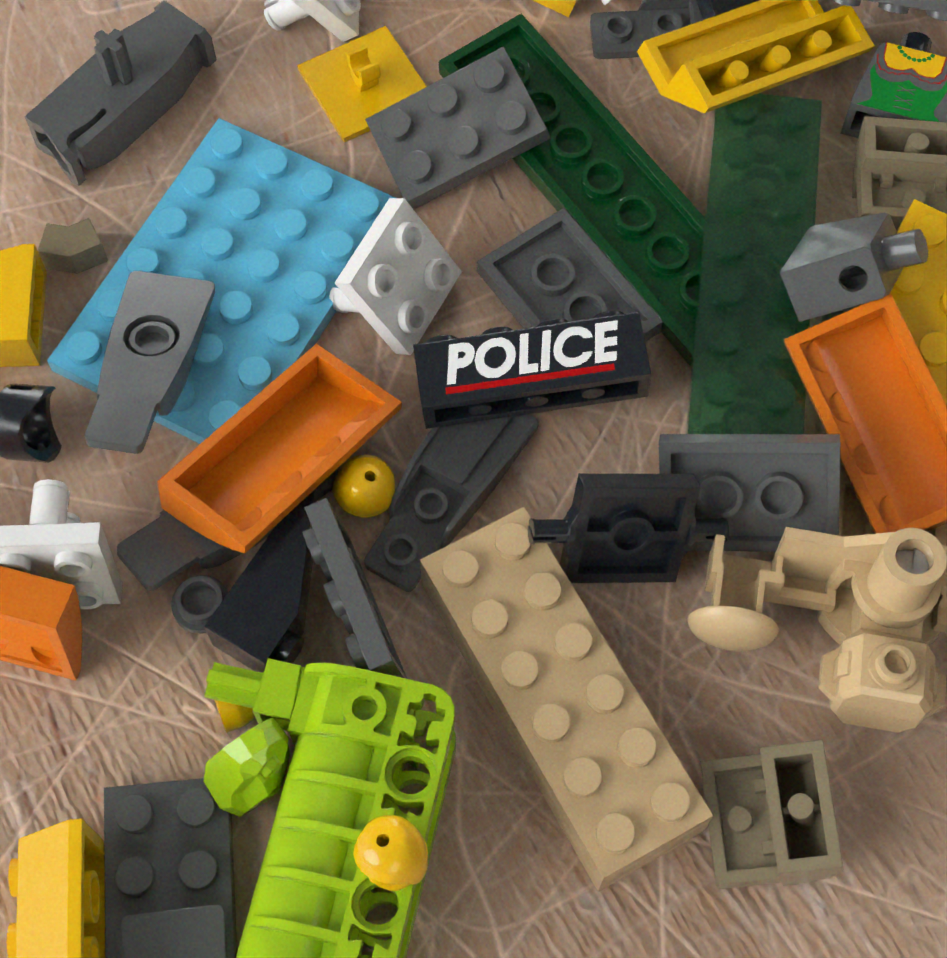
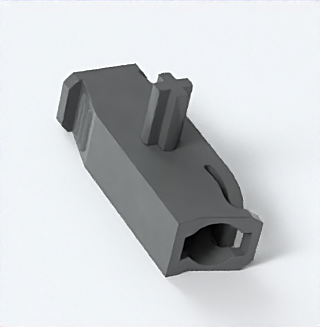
M165 0L154 7L155 12L121 31L114 29L109 34L103 30L98 31L94 35L96 42L94 47L95 54L25 116L37 148L52 156L74 185L80 186L86 180L81 164L87 170L96 169L118 157L183 97L203 66L210 67L217 60L212 37L207 30Z

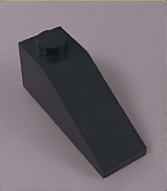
M315 490L274 527L204 626L214 647L257 672L264 673L268 658L293 664L304 645V638L301 636L304 633L313 557L303 536V531L312 528L304 507L317 502Z

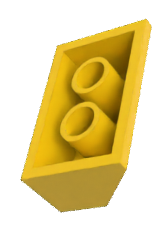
M82 818L69 819L19 838L18 858L10 860L8 869L10 894L12 897H17V922L10 923L7 930L8 958H105L104 840Z

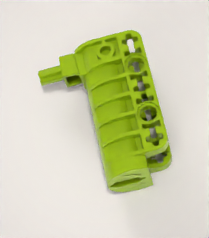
M268 658L264 673L214 662L213 668L209 669L207 675L205 698L253 708L258 724L274 718L284 731L289 732L294 744V751L236 958H370L369 955H361L363 945L373 950L372 958H406L426 873L418 884H410L399 891L373 893L374 888L381 887L370 882L369 877L360 871L353 855L354 846L360 833L374 818L383 815L401 816L410 821L424 838L427 844L429 864L456 752V733L454 731L455 707L451 697L442 688L433 684L341 664L309 663L306 664V667H302L301 665ZM424 702H435L436 713L421 710ZM427 732L426 746H439L435 747L431 753L415 742L416 736H424ZM406 763L416 768L421 763L428 769L429 774L423 771L403 770ZM410 784L425 786L421 792L415 794L401 792L405 786ZM398 805L404 808H424L422 814L416 816L409 811L407 814L403 813ZM379 905H391L398 909L395 916L384 924H373L367 921L369 913ZM375 937H381V938L392 937V938H389V939H387V940H383V939H377V938H375Z

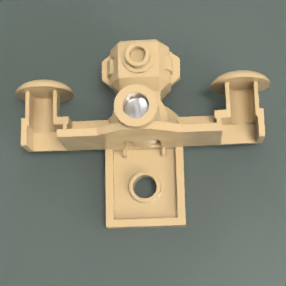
M840 473L839 535L786 527L772 562L723 554L725 536L716 534L709 554L705 591L712 592L711 606L699 608L691 612L688 616V626L698 639L715 648L739 652L752 651L772 643L779 632L776 622L762 614L763 601L818 610L819 623L833 640L840 644V647L822 656L818 688L830 699L829 707L839 720L845 724L896 733L915 728L925 718L941 710L945 705L946 676L935 666V656L929 645L937 639L941 632L947 633V524L929 531L918 528H904L896 532L872 534V527L846 473Z

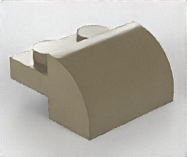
M864 116L856 148L852 182V198H857V217L887 213L891 216L895 229L898 230L914 199L947 214V123Z
M823 739L760 747V754L700 761L705 803L713 814L708 826L715 881L718 889L782 882L783 886L796 885L826 879L844 870Z

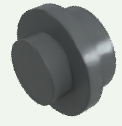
M199 575L188 578L177 587L171 601L172 613L177 623L189 632L207 633L204 626L226 597L228 590L221 581L211 576Z

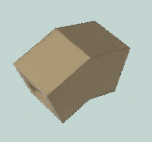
M90 218L70 226L46 224L38 248L39 255L46 269L78 274L108 261Z

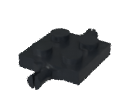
M578 473L572 506L564 519L530 518L528 540L530 544L563 543L559 564L571 583L676 582L681 560L694 542H714L716 534L724 535V543H726L728 540L726 536H729V525L726 518L695 519L694 511L700 486L694 474Z

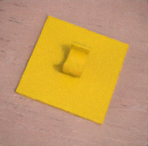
M386 26L297 65L299 73L344 143L371 131L365 119L427 87Z

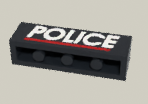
M616 310L605 311L597 314L592 319L573 322L565 319H550L541 322L537 327L513 330L509 327H494L484 331L481 335L457 338L452 335H439L428 339L425 343L413 345L421 407L426 429L643 398L649 395L651 370L640 312L624 314Z

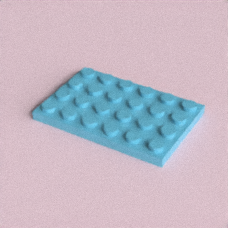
M218 118L47 362L53 372L97 393L110 331L131 272L142 271L212 281L215 284V294L187 382L172 411L166 416L159 415L157 411L154 422L201 444L317 343L336 313V310L333 309V302L329 299L332 287L338 288L335 281L389 198L396 197Z

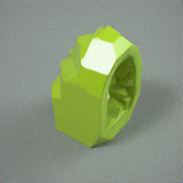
M270 718L246 731L206 762L203 782L220 809L241 817L261 806L280 792L285 776L284 771L290 757L289 737L274 718Z

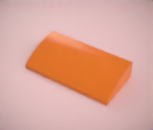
M891 293L884 298L862 304L785 338L783 342L826 433L840 434V462L874 534L896 532L904 528H918L929 531L947 524V406Z
M316 343L157 481L161 508L204 537L229 549L246 554L402 409V402Z
M0 566L1 661L77 680L81 671L82 620L75 585Z

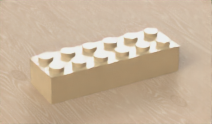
M522 507L420 559L421 582L599 892L703 833L713 814L547 543H529L528 525L531 517L525 507Z

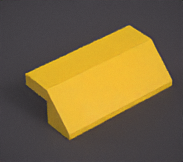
M759 0L645 40L637 53L660 95L705 114L868 53L875 45L852 6L843 5L824 12L818 0Z

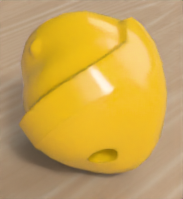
M368 454L355 456L349 459L337 473L332 487L333 496L345 512L360 518L375 517L384 513L391 505L395 493L394 473L391 467L377 456Z
M383 815L374 818L360 833L354 846L353 855L360 871L369 877L370 882L386 890L399 891L410 884H418L423 879L428 868V850L424 838L410 821L401 816Z

